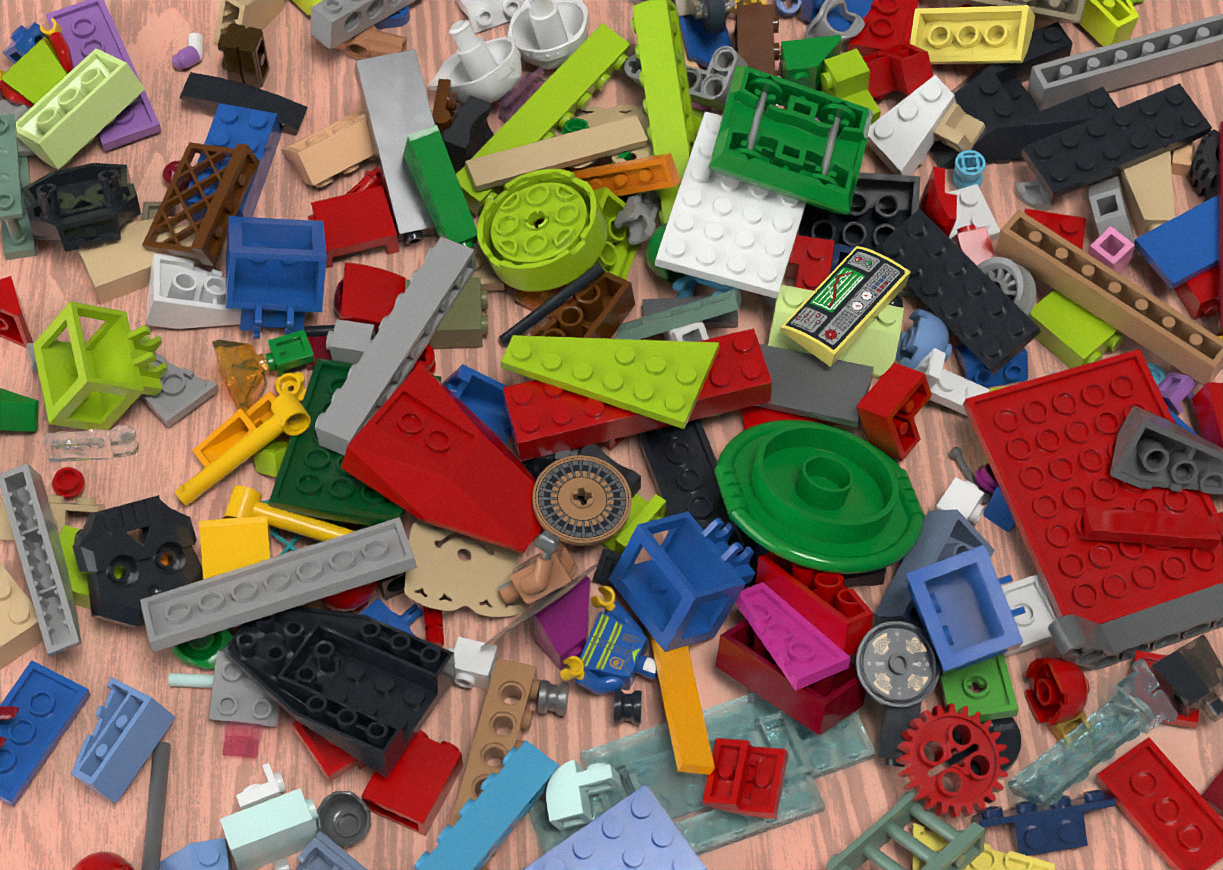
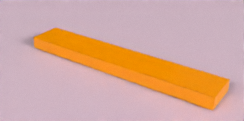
M649 632L678 772L710 775L715 766L688 645L664 652Z

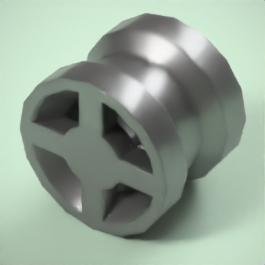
M541 680L538 713L546 714L548 711H553L559 716H566L569 683L561 682L559 685L551 684L549 680Z

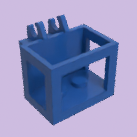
M228 216L225 265L226 308L241 309L240 330L253 331V338L260 339V327L284 328L285 335L304 330L305 312H322L327 260L323 221Z
M689 511L638 524L614 568L609 580L664 652L714 638L745 584L750 583L756 574L748 565L754 554L752 548L748 546L737 556L744 549L743 546L738 542H735L731 547L727 544L735 530L731 522L727 523L720 530L724 523L721 519L716 518L705 529H702ZM669 530L662 545L652 535ZM644 547L652 557V560L634 564Z
M985 544L906 574L905 583L923 629L930 637L939 657L942 677L1015 650L1023 643L1014 617L1026 613L1025 608L1022 606L1013 610L1010 609L1001 586L1011 583L1013 578L1011 575L1001 578L997 577Z

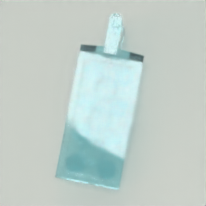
M1139 659L1132 664L1134 671L1112 688L1110 700L1007 783L1014 795L1044 807L1052 805L1063 797V792L1069 787L1085 780L1089 776V771L1096 765L1111 759L1116 753L1115 750L1122 744L1135 739L1141 732L1149 733L1163 720L1171 722L1178 717V713L1163 690H1158L1152 694V691L1159 686V683L1144 659Z

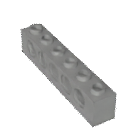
M323 0L311 7L310 34L331 50L416 0Z

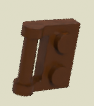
M439 78L432 116L442 136L447 127L451 128L454 123L457 93L452 92L450 79Z

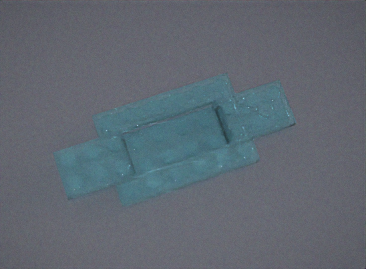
M754 692L702 710L711 753L713 752L715 738L749 740L753 747L786 749L789 757L777 818L754 817L715 809L675 823V826L697 856L823 812L825 804L814 779L875 758L876 752L858 712L855 711L819 736ZM668 722L581 752V759L585 770H587L589 765L606 763L607 765L610 764L620 774L621 788L589 795L593 820L645 784L671 820L709 807L702 803L708 775L678 772ZM546 799L537 801L528 811L544 854L587 825L584 824L564 830L557 829L549 821Z

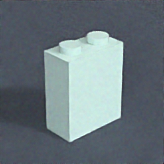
M301 788L220 819L238 870H255L303 851L315 838L316 833L319 832L317 826V818L319 817L312 798L305 800Z

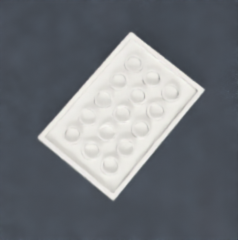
M705 111L656 257L655 266L777 299L806 203L713 172L708 166L722 116Z

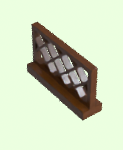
M188 143L142 246L145 250L199 258L204 265H215L227 238L228 216L237 215L260 163L249 145L237 143L236 148ZM195 153L206 154L207 159L192 167L191 162ZM226 157L231 158L228 165L218 171L215 164ZM212 166L215 173L199 181L197 174ZM193 177L196 184L180 192L181 184ZM219 181L216 192L207 196L204 189ZM200 192L203 199L188 207L185 200ZM181 203L184 210L169 218V210ZM208 207L205 217L195 222L192 215ZM188 218L191 225L176 233L173 226ZM167 229L170 230L171 237L162 242H155L160 233ZM196 233L191 247L182 246L180 241Z

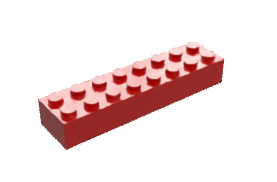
M754 328L698 341L718 342L719 351L688 421L771 402L772 380ZM538 380L503 387L505 409L520 462L671 426L670 424Z

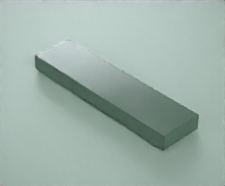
M733 289L620 324L616 338L640 340L739 310L742 298L739 290Z

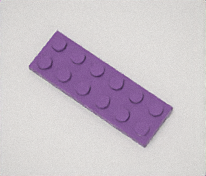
M86 0L46 14L51 29L54 25L51 18H54L61 25L62 35L70 48L74 68L97 48L126 62L139 79L104 0ZM145 90L133 104L128 105L116 116L114 122L105 126L97 134L104 151L161 132L159 121Z

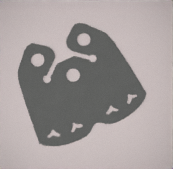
M599 564L593 565L568 583L570 585L560 590L557 589L544 597L480 648L491 643L560 598Z

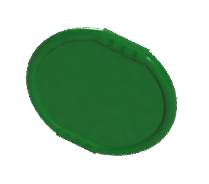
M778 420L755 425L740 432L730 440L720 454L717 466L714 469L729 519L735 522L751 539L768 551L807 568L843 574L879 570L905 557L915 546L921 535L925 515L907 471L870 442L834 426L803 420Z

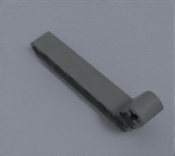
M1223 583L1103 624H1098L1073 614L1066 615L1053 621L1048 626V630L1064 660L1092 670L1103 669L1132 659L1135 650L1152 652L1222 628Z

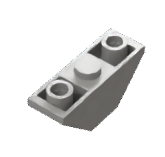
M1119 177L1088 185L1089 198L1099 235L1101 236L1111 226L1134 244L1135 237ZM1135 246L1131 259L1140 257Z

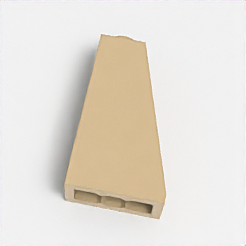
M1170 151L1113 174L1114 177H1119L1126 207L1139 237L1175 218Z
M190 224L176 225L173 228L178 233L190 226ZM149 229L120 233V240L111 242L103 240V244L95 245L91 243L92 246L82 248V246H79V249H77L100 304L149 286L154 253L187 258L195 261L194 266L196 267L204 264L199 258L145 250L142 244ZM167 229L160 233L155 242H162L171 237L170 230ZM195 233L180 241L182 246L191 247L196 237Z

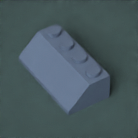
M958 509L928 511L917 543L904 557L874 617L880 624L890 621H903L913 624L924 631L905 583L906 574L984 544L990 558L995 550Z

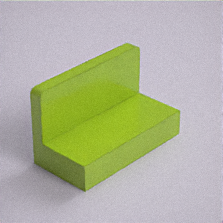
M636 493L632 498L630 514L624 527L614 537L599 544L606 549L622 554L638 524L666 516V500L655 494L650 501H647Z

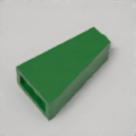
M434 125L408 135L403 157L439 237L473 249L478 239L477 229L438 126Z

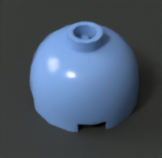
M919 308L915 309L908 318L913 321L911 327L907 332L902 331L900 334L895 360L900 361L898 362L900 365L915 369L921 360L935 348L946 353L944 362H946L952 350V344L948 343L949 333L946 325L934 314Z

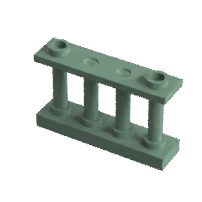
M15 114L0 116V221L2 226L3 254L6 260L37 256L36 239L33 237L26 210L27 207L21 188L31 183L29 156H19Z
M914 788L911 792L904 793L893 808L840 854H834L827 862L825 870H856L868 859L882 870H907L879 850L890 839L895 840L927 863L920 870H963L984 851L985 828L974 821L964 831H957L931 811H925L924 798L914 802L913 797L917 792ZM916 818L950 843L942 851L934 852L903 828Z

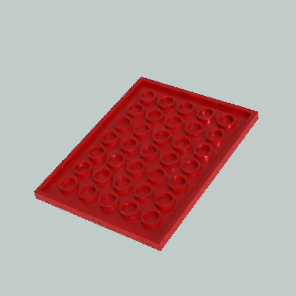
M1140 349L969 397L963 403L1058 618L1073 614L1095 623L1103 624L1223 583V522L1209 493L1188 489L1171 491L1169 488L1152 487V489L1139 488L1110 474L1118 432L1133 405L1175 424ZM1092 507L1210 516L1215 518L1221 534V542L1215 549L1085 540L1083 508Z

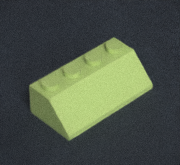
M96 48L16 121L17 137L43 162L59 170L62 166L71 162L73 156L79 150L90 144L105 126L114 122L116 116L128 105L133 104L145 88L126 62Z
M781 285L778 298L774 304L768 346L812 354L780 331V328L814 291ZM887 305L838 360L874 367L873 378H880L895 361L904 308Z

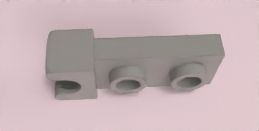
M656 190L630 194L624 210L620 211L614 223L615 227L619 229L623 224L627 226L630 232L629 243L631 245L645 241L654 231L656 226L654 220L661 205V199H659Z

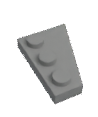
M154 352L157 361L152 362L153 367L163 362H166L168 371L160 378L162 390L157 396L141 394L139 397L169 428L216 394L219 388L218 384L210 380L205 381L195 376L194 372L184 367L181 369L167 362L165 357Z

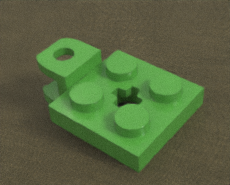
M1004 654L943 677L940 672L938 680L945 707L954 703L956 712H958L961 707L966 705L968 706V716L977 711L981 712L979 722L1018 715L1019 709ZM972 683H977L979 687H985L986 690L977 694L969 689Z

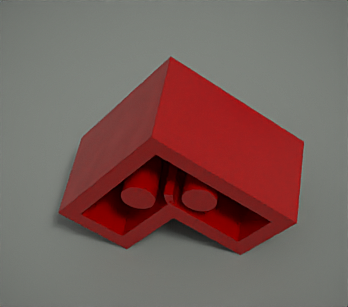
M907 42L862 56L870 70L868 91L874 101L886 98L889 92L895 90L910 95L933 77L928 51Z
M797 235L784 278L797 280L796 288L815 291L830 275L835 241Z
M894 362L856 406L869 442L888 456L903 461L921 440L914 417L932 397L925 373Z

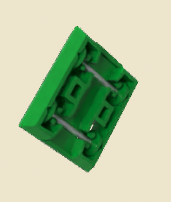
M736 66L708 167L713 172L836 214L848 215L861 169L873 113L867 107L751 67ZM774 105H780V106H783L784 108L781 109V108H778V107H776V106H774Z

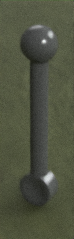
M959 447L952 448L950 456L957 460L969 482L975 484L982 491L962 457V450ZM982 491L984 496L981 505H986L990 500V495Z

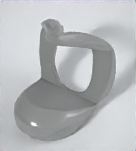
M825 0L816 17L808 25L805 39L841 35L842 43L857 36L864 28L865 22L859 15L848 12L845 0ZM837 5L840 15L846 20L853 21L849 29L844 32L835 30L827 21V14Z

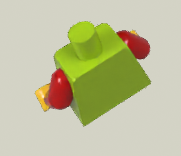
M51 18L54 24L51 30L48 31L43 25L40 26V30L48 39L44 36L6 72L0 69V92L10 102L30 108L33 107L74 69L70 48L62 35V27L54 18Z

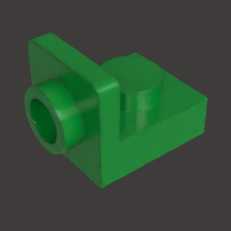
M305 330L268 340L270 353L265 354V359L269 371H276L278 377L285 374L284 370L314 362V354Z

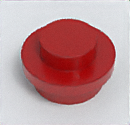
M64 467L54 475L52 488L56 495L64 496V499L75 498L84 490L85 479L79 470L72 467Z

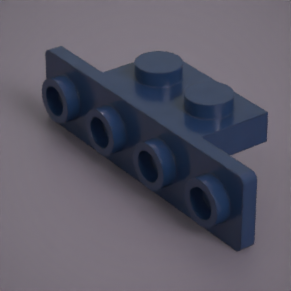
M1091 790L1084 792L1083 798L1071 799L1069 795H1060L1049 798L1050 803L1037 805L1036 801H1022L1015 804L1016 808L1002 810L1001 806H991L982 810V814L972 816L973 822L975 821L982 827L1012 823L1016 853L1029 856L1088 846L1083 811L1116 806V799L1105 794L1104 790Z

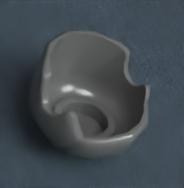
M351 791L333 792L322 800L317 809L319 817L317 818V826L319 831L339 847L355 846L366 838L372 826L371 812L367 804Z

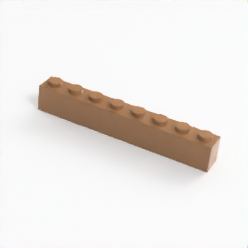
M1018 210L1000 230L996 247L998 253L1023 266L1032 275L1200 384L1205 385L1207 382H1212L1223 369L1222 339L1022 211Z

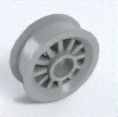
M992 257L977 265L1027 316L1029 315L1036 299V284L1032 274L1026 268L1004 257Z

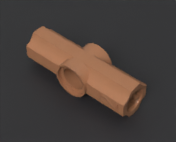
M373 25L334 48L345 50L348 56L361 60L369 58V56L377 57L406 51L408 42L407 37L378 31ZM315 38L316 44L325 46Z

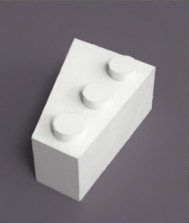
M934 75L870 125L867 136L868 145L894 175L911 176L918 165L924 162L931 146L935 141L939 140L934 130L953 102L956 103L954 94Z

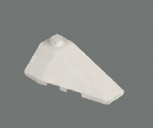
M154 253L147 295L146 325L174 329L240 324L241 309L226 308L225 278L222 277L223 272L215 269L212 272H208L194 266L195 261L187 258Z

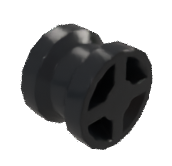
M614 690V724H621L623 721L641 724L642 691L635 690L632 694H625L622 690Z

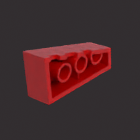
M772 552L758 557L755 585L764 582L848 656L856 653L861 639L872 628L874 613L854 589L846 588L844 577L840 573L807 568L783 559Z

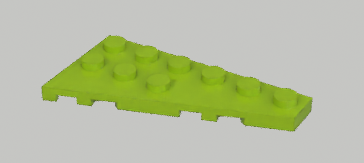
M513 335L502 357L501 368L685 429L719 351V343Z

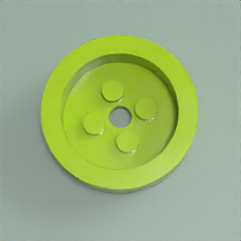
M562 169L536 170L516 177L504 185L505 190L494 200L491 198L488 200L480 214L477 225V237L490 266L501 281L510 287L523 291L550 290L575 280L595 263L603 251L607 240V220L593 189L587 181L584 182L575 177L573 172ZM544 218L545 220L536 228L534 226L536 221Z

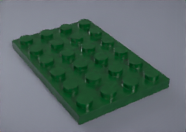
M317 358L302 402L303 407L310 416L311 422L306 431L290 437L269 499V506L298 515L369 526L399 517L402 522L405 509L343 470L341 466L344 455L319 445L315 430L316 420L330 406L336 389L342 388L353 363ZM435 376L442 383V377Z

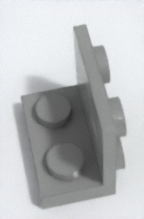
M219 648L216 657L209 718L275 727L278 721L280 705L226 657L223 649Z

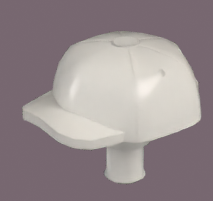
M525 0L522 7L512 16L507 37L510 36L514 39L521 53L520 58L547 70L558 68L588 38V8L584 5V0Z
M460 20L453 24L449 30V34H451L458 46L457 53H454L445 60L435 78L428 84L430 90H437L439 78L450 79L452 92L457 93V101L464 105L469 95L493 103L509 93L521 80V53L512 37H502L484 42L483 38L476 36L469 20Z

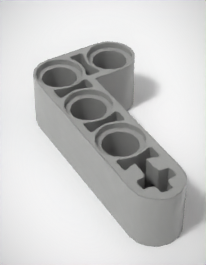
M723 46L717 49L712 56L707 71L686 65L691 102L724 110L736 66H748L747 62L734 48ZM635 53L626 60L624 69L626 74L642 87L639 79V72L642 71L641 62ZM731 61H733L732 65L729 66L728 68H726L727 65H728ZM696 81V84L690 88L691 84ZM722 88V91L715 96L716 92Z

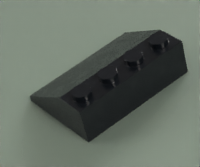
M860 172L850 213L848 215L836 214L806 203L797 235L834 240L836 244L860 246L873 250L918 210L921 176Z

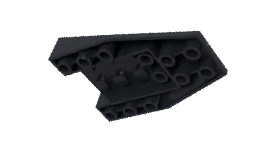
M299 606L243 623L223 649L226 657L294 719L386 778L456 677L454 652L367 615Z

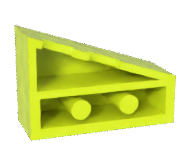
M1087 0L1082 21L1079 24L1104 47L1129 40L1139 15L1131 0Z

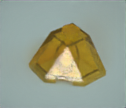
M219 339L212 341L220 375L237 410L241 408L246 412L262 398L268 385L265 372L269 371L266 359L262 353L256 354L252 344Z

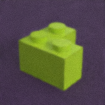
M854 49L825 59L823 73L820 75L822 83L821 92L869 108L873 113L870 125L880 118L881 111L868 91L870 70L859 51Z

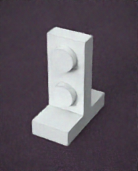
M934 348L921 360L914 370L925 373L932 393L930 400L968 416L963 406L965 399L987 393L989 389L943 369L946 353Z

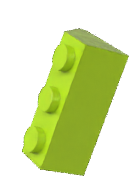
M607 187L594 190V193L606 217L608 234L603 251L593 265L600 262L607 272L626 280L639 244L631 245L629 243L630 232L626 225L623 224L619 229L615 227L614 223L620 211L624 210L626 203Z

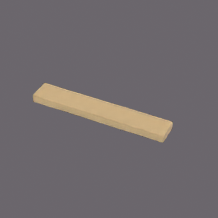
M637 115L467 160L465 168L474 190L477 192L506 184L516 177L532 171L562 169L647 145L648 139Z

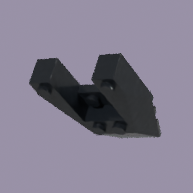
M1059 22L1032 32L1028 51L1022 63H986L951 90L955 96L956 104L966 114L985 124V129L971 150L979 152L986 162L995 161L998 165L1009 164V160L1023 159L1021 156L1022 147L1118 108L1105 88L1100 87L1041 111L1038 109L1021 83L1030 80L1032 66L1070 56L1073 42ZM940 140L935 141L928 151L937 166L945 168V170L954 169L956 157L960 153L943 144Z

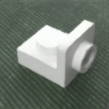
M269 763L262 765L267 783L250 785L242 793L236 795L241 811L281 796V792L286 791L280 772L273 773Z

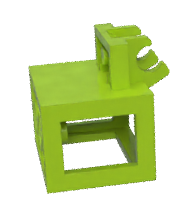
M70 301L33 344L49 424L106 433L141 394L157 396L162 390L160 378L168 371L166 362L153 367L152 363L157 361L154 352L162 344L161 337L156 336L151 340V337L147 336L151 334L150 328L146 325L131 331L127 312ZM79 316L105 321L92 337L84 343ZM68 326L71 343L56 340Z

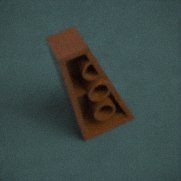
M773 4L737 5L734 26L735 50L747 62L748 67L781 78L780 70H775V61H779L780 46L779 43H774V33L779 32L778 15H773Z

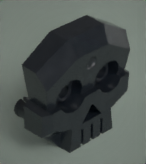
M90 163L54 171L21 188L34 239L61 241L65 252L77 250L79 246H82V248L92 246L91 243L95 245L103 244V240H107V242L120 240V227L141 215L138 196L134 184L131 183L128 167L125 164Z
M159 495L90 513L83 530L80 529L75 534V543L72 547L79 572L87 574L92 617L129 628L145 625V620L140 602L141 599L203 580V568L192 547L196 543L197 538L190 516L167 506L160 500ZM139 529L135 540L126 533ZM163 553L168 556L169 561L167 565L161 563L160 557ZM116 566L122 570V576L119 579L114 576Z

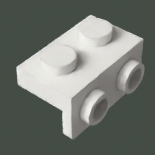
M457 0L459 8L468 16L470 25L475 33L511 21L514 13L524 3V0Z

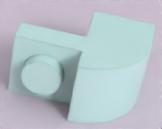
M575 760L566 762L554 772L547 785L546 803L549 821L559 830L592 822L589 795L621 788L620 774L610 764L607 765L606 763L589 765L587 770L584 771Z

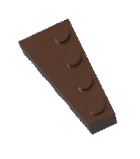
M606 271L575 295L576 299L566 307L561 306L553 313L554 317L543 327L538 325L532 330L530 336L610 339L635 306L632 283Z

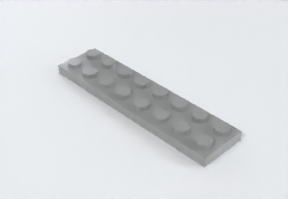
M399 517L141 599L140 602L152 651L156 652L193 639L205 637L218 631L237 627L246 622L271 616L296 606H302L327 596L336 595L352 588L367 585L380 579L402 574L405 571L417 568Z

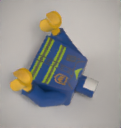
M609 586L599 587L598 591L603 594L604 602L600 597L593 596L591 597V604L595 608L604 607L605 613H599L580 658L571 656L563 660V663L569 665L572 670H562L560 672L561 678L566 681L575 678L579 685L596 695L612 693L614 690H630L637 674L655 680L658 675L654 658L646 656L647 637L644 635V631L618 602H614L615 593Z

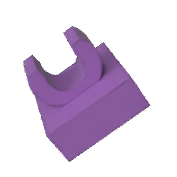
M1171 371L1158 384L1159 391L1166 405L1176 412L1182 413L1184 411L1180 405L1183 399L1192 401V398L1195 396L1191 390L1196 384L1188 375Z

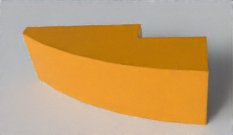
M269 391L246 412L240 408L197 445L192 451L204 467L208 466L272 417L271 405L277 396Z

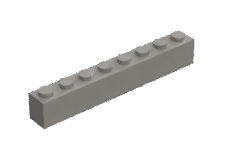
M1223 14L1032 66L1028 90L1036 106L1041 111L1100 87H1104L1109 92L1223 60Z
M440 237L435 247L429 248L425 256V262L419 270L417 269L413 272L409 286L404 293L398 295L390 315L382 319L375 338L367 342L363 356L357 364L351 366L342 388L336 389L330 406L325 413L322 412L318 416L315 430L320 446L345 455L347 445L403 383L477 269L474 249Z

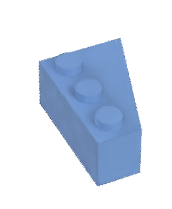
M110 677L107 687L110 689L108 698L104 706H98L95 716L99 720L93 734L86 736L71 774L95 793L117 804L176 717L152 697Z

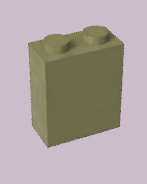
M481 277L469 279L428 344L432 348L483 347V334H489L488 315H482V309L488 308V290H482ZM405 280V290L409 286L410 280Z

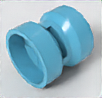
M966 150L959 153L956 157L952 182L957 189L976 184L980 188L986 161L979 152Z

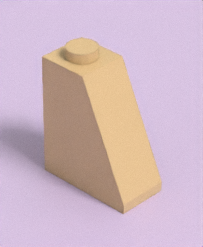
M221 0L214 43L218 45L220 35L226 33L231 23L244 25L245 28L254 27L263 30L282 11L285 6V0Z

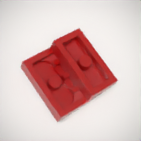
M933 166L920 198L918 209L920 208L949 237L957 220V195L945 193V168Z
M345 262L340 320L374 325L375 332H378L382 319L385 316H389L394 309L398 295L405 292L406 278L381 268Z
M715 738L712 752L715 768L707 776L702 803L706 806L732 813L776 819L789 757L786 749L753 747L749 740Z

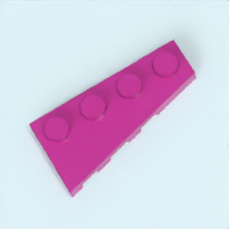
M764 582L741 591L735 602L795 691L849 668L851 657Z

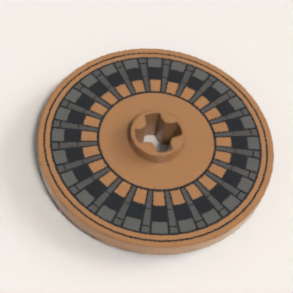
M583 455L565 457L546 467L535 483L532 496L534 514L543 529L556 535L562 542L578 546L595 545L614 537L626 524L632 503L628 483L615 467L599 458ZM577 496H583L584 500H587V504L581 505L580 501L577 500Z

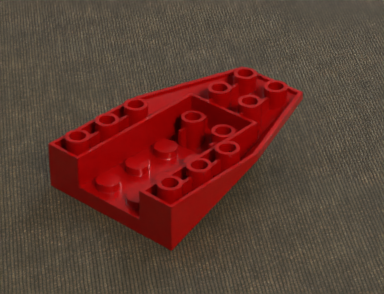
M421 363L417 365L347 445L341 468L423 522L520 553H525L543 530L534 514L532 504L533 489L537 480L502 440Z

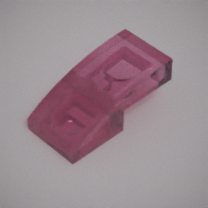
M227 721L222 755L258 759L264 726L259 723Z

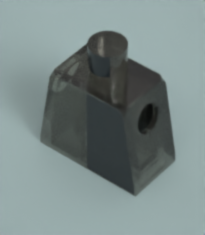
M1204 634L1151 665L1146 681L1183 716H1190L1202 708L1212 722H1216L1223 717V701L1220 699L1223 695V666Z

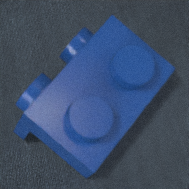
M964 344L955 346L956 358L965 371V379L986 388L1028 380V352L1025 348L993 375Z

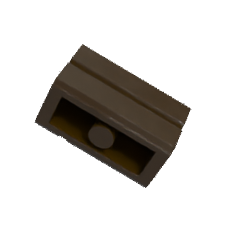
M231 23L226 33L220 35L218 50L222 51L224 55L222 68L227 70L229 80L260 89L263 87L270 70L262 29L254 27L245 28L244 25Z

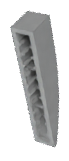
M26 463L1 473L0 489L46 651L49 656L82 644L68 569L43 479L37 471Z

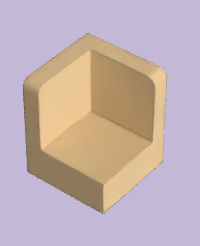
M953 102L934 130V133L943 144L961 153L962 151L972 149L985 129V124L966 114L958 104Z

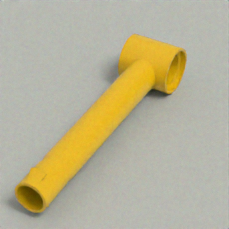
M284 393L278 396L271 405L272 417L198 472L196 476L189 479L183 485L180 483L175 493L185 506L196 502L195 499L226 477L283 432L290 436H296L306 431L311 419L297 396L292 393Z
M241 485L233 487L223 516L224 519L267 516L270 526L322 542L355 532L312 517L270 507L269 504L260 502L262 498L261 493Z

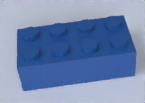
M219 103L204 144L236 148L237 143L249 145L260 163L236 216L253 217L281 138L277 113ZM200 154L197 164L207 159L206 154ZM226 157L216 163L218 171L226 167L231 158ZM211 166L197 174L199 181H202L215 172ZM193 177L188 188L196 184ZM218 181L205 188L206 195L209 196L216 192L220 182ZM198 192L186 199L185 202L190 207L202 200L203 197ZM208 207L192 215L195 222L205 217Z

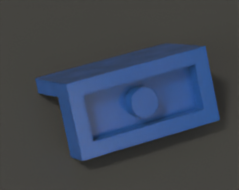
M693 15L679 17L687 53L691 60L708 68L712 56L717 49L723 46L732 47L727 26H725V31L720 34L708 35L704 29L702 19H695Z

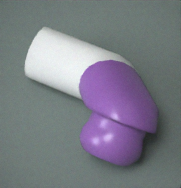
M200 33L189 34L188 46L179 50L172 57V63L175 68L179 70L189 68L202 60L203 36Z

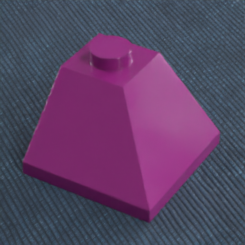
M588 576L583 578L560 598L533 615L535 643L560 671L568 666L563 663V660L571 656L580 658L588 640L591 614V584Z

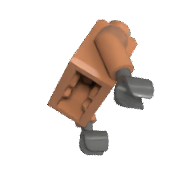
M545 530L535 545L542 552L515 567L510 575L511 580L499 587L500 594L507 604L521 597L526 604H530L573 580L579 567L564 542L560 541L556 535Z

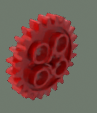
M954 703L947 705L945 710H943L941 705H937L932 708V713L928 710L920 713V719L914 718L909 722L912 729H906L901 733L907 741L898 744L897 748L905 752V755L897 758L896 762L905 765L906 769L901 771L898 776L909 778L910 782L905 785L904 789L910 790L915 788L917 792L913 797L914 802L922 798L926 800L924 805L925 811L936 805L937 816L939 817L946 814L948 810L951 819L960 816L961 812L965 817L973 814L974 809L977 812L986 809L985 802L990 804L996 800L993 792L998 793L1004 789L997 780L1008 777V773L1001 770L1000 766L1007 764L1009 759L999 755V752L1007 747L1003 744L996 745L995 740L1001 733L999 731L990 734L988 729L992 721L989 720L981 724L979 722L981 712L977 711L968 716V706L966 705L961 707L958 712H956ZM953 730L961 734L963 739L962 745L953 740ZM971 745H976L977 750L933 777L928 775V771ZM925 746L933 750L935 754L934 761L928 760L925 756ZM971 760L979 764L981 769L980 775L975 774L971 770ZM943 777L949 778L952 782V792L944 788L942 784Z

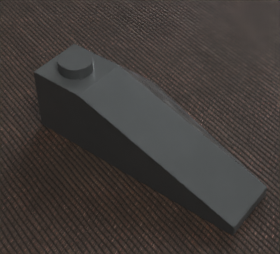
M1133 405L1118 432L1110 474L1139 488L1152 489V487L1169 488L1171 491H1182V489L1201 490L1203 493L1223 495V448L1163 417Z

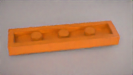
M671 153L571 171L575 177L584 182L587 181L593 191L607 187L616 196L674 187L681 182Z

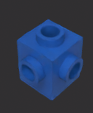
M36 22L27 27L20 25L11 34L10 38L13 41L4 50L3 54L15 64L44 36L47 39L48 37L40 30V25Z

